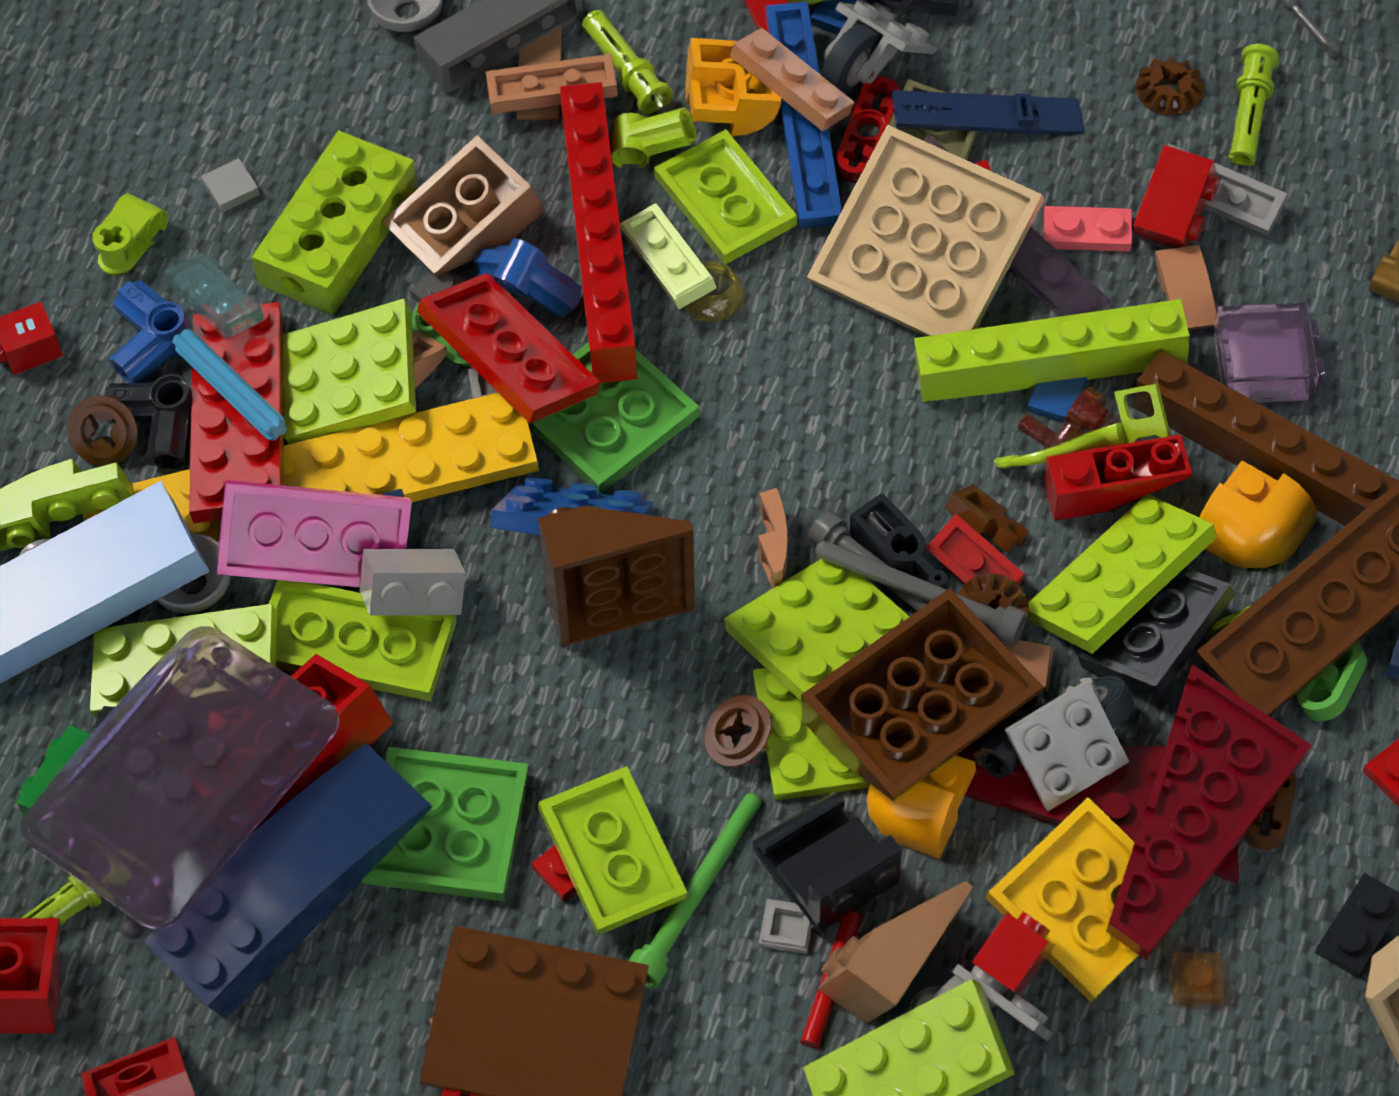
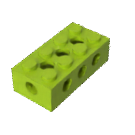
M338 130L253 254L252 261L258 285L334 316L389 233V230L383 225L382 221L418 189L413 159Z

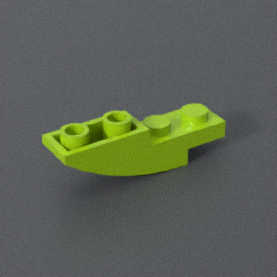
M69 459L28 474L0 489V551L11 548H25L37 540L51 538L50 522L67 521L76 515L94 510H107L133 496L134 484L117 462L82 471L73 459Z

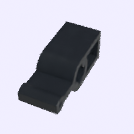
M880 493L850 515V537L881 561L899 571L946 590L948 589L946 573L936 570L925 559L926 545L922 533L883 493Z

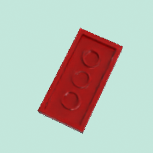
M489 273L420 299L417 313L529 423H533L597 395L601 382L497 281H494Z

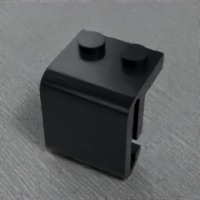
M837 792L830 793L753 840V848L758 859L791 903H795L801 909L803 915L810 921L812 931L815 933L823 931L899 883L901 847L891 834L877 842L858 817L850 821L841 810L845 807V800Z

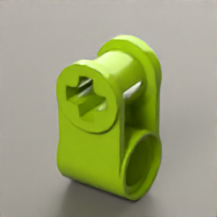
M129 193L121 196L113 210L93 232V244L96 250L100 252L98 256L100 269L106 274L113 276L129 272L149 246L155 243L152 239L159 230L166 229L168 224L167 211Z

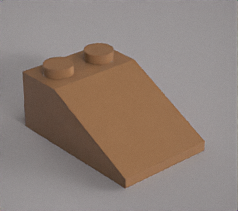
M477 135L391 212L382 223L436 277H439L475 259L481 248L488 249L494 245H503L513 240L542 214L545 209L531 185Z
M964 881L880 925L860 939L854 936L851 937L842 949L837 947L825 962L821 971L827 976L818 990L865 1023H869L896 1006L973 886Z

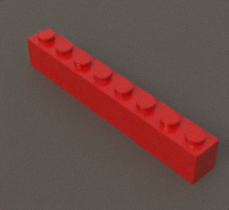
M602 82L559 86L592 374L601 383L638 379L635 342Z

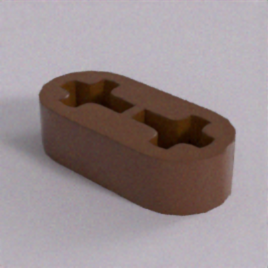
M1294 773L1277 793L1276 800H1272L1264 810L1273 813L1271 827L1274 829H1271L1269 836L1259 834L1260 828L1257 826L1262 820L1264 811L1244 835L1245 840L1252 847L1269 851L1283 843L1289 825L1297 786V779Z

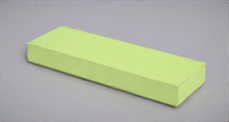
M656 203L620 223V229L678 309L685 307L717 288L713 277Z

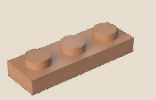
M762 27L733 44L730 54L731 58L821 131L826 130L850 115L854 101Z
M611 54L486 71L492 114L561 105L559 86L602 82L604 98L618 97Z

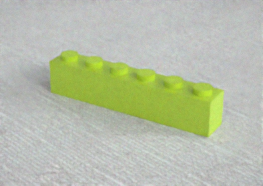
M1181 299L918 337L914 338L915 362L922 402L1030 389L1035 388L1037 383L1082 377H1088V380L1144 372L1160 350L1188 364L1190 335Z

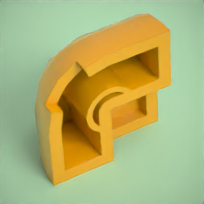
M691 38L687 57L685 91L686 104H690L693 121L730 123L731 136L751 134L763 129L773 121L780 108L781 97L730 57L733 44L738 41Z
M1244 461L1239 463L1224 485L1219 483L1199 516L1213 523L1217 538L1205 550L1232 565L1246 570L1247 568H1267L1279 563L1283 564L1294 554L1318 520L1317 508L1313 500L1299 483L1284 473L1279 480H1276Z
M955 755L894 801L870 784L866 798L869 817L885 837L891 834L899 845L940 860L959 820L957 810L976 772L975 762Z

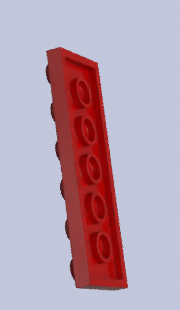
M275 302L193 314V331L283 416V312L280 303ZM192 367L189 513L194 524L221 520L225 480L284 485V435H279L274 441L266 439Z

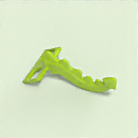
M1158 383L1114 392L1121 422L1096 429L1072 440L1037 452L1020 456L998 457L994 460L995 467L1010 468L1013 466L1046 463V458L1049 456L1120 445L1125 442H1137L1138 438L1157 435L1160 438L1171 436ZM1146 391L1151 395L1154 415L1134 419L1130 416L1126 397L1128 394Z

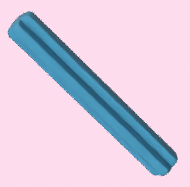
M184 329L181 334L174 336L173 344L176 346V352L266 439L274 441L279 435L286 433L287 426L284 424V417L193 330Z

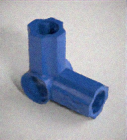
M514 238L509 246L494 245L488 249L481 248L474 259V263L477 266V277L489 273L492 279L505 289L519 296H527L558 318H565L569 312L576 308L582 297L580 295L581 285L547 263L548 258L543 252L520 239Z
M141 280L136 282L128 281L118 290L113 306L116 312L136 327L139 332L108 360L112 368L128 383H142L170 357L181 356L175 350L176 346L173 344V338L175 335L181 334L184 329L192 330V327L180 305L174 302H167Z

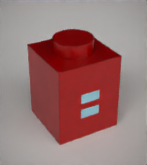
M41 301L0 317V364L8 362L13 375L63 356Z

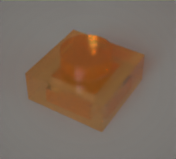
M1171 953L1170 967L1173 1005H1222L1224 992L1221 953Z

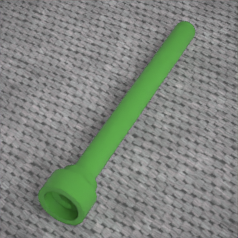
M748 793L743 797L686 887V899L675 904L651 944L644 945L642 949H636L628 960L649 965L647 976L650 977V980L646 986L657 989L667 974L668 968L666 964L669 959L666 955L760 808L761 799L757 794Z

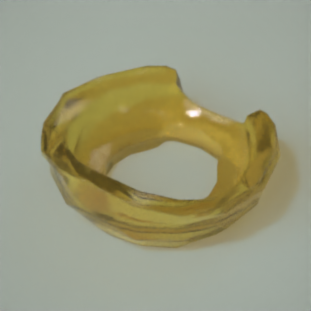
M702 261L701 263L708 272L726 273L732 280L733 286L720 295H704L686 305L683 309L695 320L704 322L725 321L733 316L743 303L744 293L741 281L725 263Z

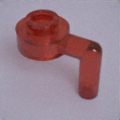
M1092 387L1085 389L1072 404L1066 415L1065 424L1058 433H1055L1029 414H1026L1021 419L1018 429L1045 448L1059 445L1076 438L1087 429L1091 431L1098 429L1109 412L1105 408L1107 397Z

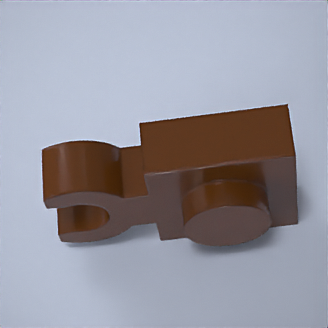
M974 484L953 493L945 506V509L953 515L957 514L980 535L986 532L992 537V540L999 548L1008 553L1014 545L1020 547L1029 534L1027 528L1022 524L1006 517L1008 510Z

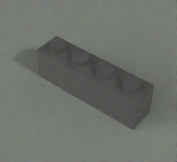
M480 0L414 37L419 64L447 95L486 73V71L518 55L519 50L560 27L564 29L585 17L582 0Z

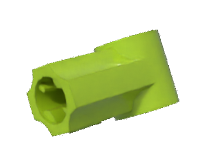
M684 107L648 118L638 113H624L617 116L613 122L611 159L613 164L617 167H622L623 164H639V168H643L648 164L649 156L696 142V128L691 113Z

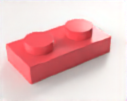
M1044 206L1043 249L1131 252V209Z

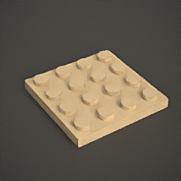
M887 125L807 278L809 282L924 336L977 329L1044 202L1043 194Z

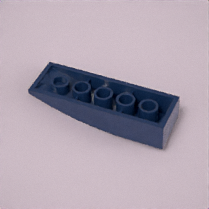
M365 743L325 772L254 831L176 907L144 942L207 1007L225 1019L255 991L432 808V805Z

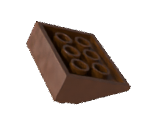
M581 506L573 509L561 507L552 510L544 517L538 518L546 598L561 646L695 610L694 530L690 521L591 506Z
M949 588L801 694L802 721L831 754L894 801L1041 693L1043 686Z
M454 925L439 986L420 1085L438 1089L445 1088L459 1091L463 1094L479 1096H623L646 988L649 965Z

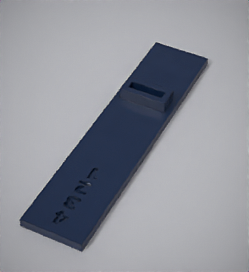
M892 91L896 128L1055 135L1084 133L1079 100L1076 98L1032 97L1030 94L1016 93L1015 96Z

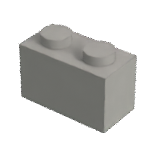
M363 549L360 593L369 615H461L466 572L454 549Z

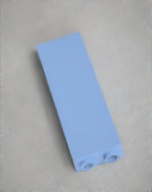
M161 481L0 566V683L209 572L174 499Z

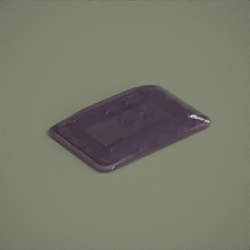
M200 626L191 629L137 682L58 772L24 816L21 824L23 838L33 850L143 926L150 929L169 927L179 920L335 736L339 729V717L336 708L329 701L218 629L210 626Z

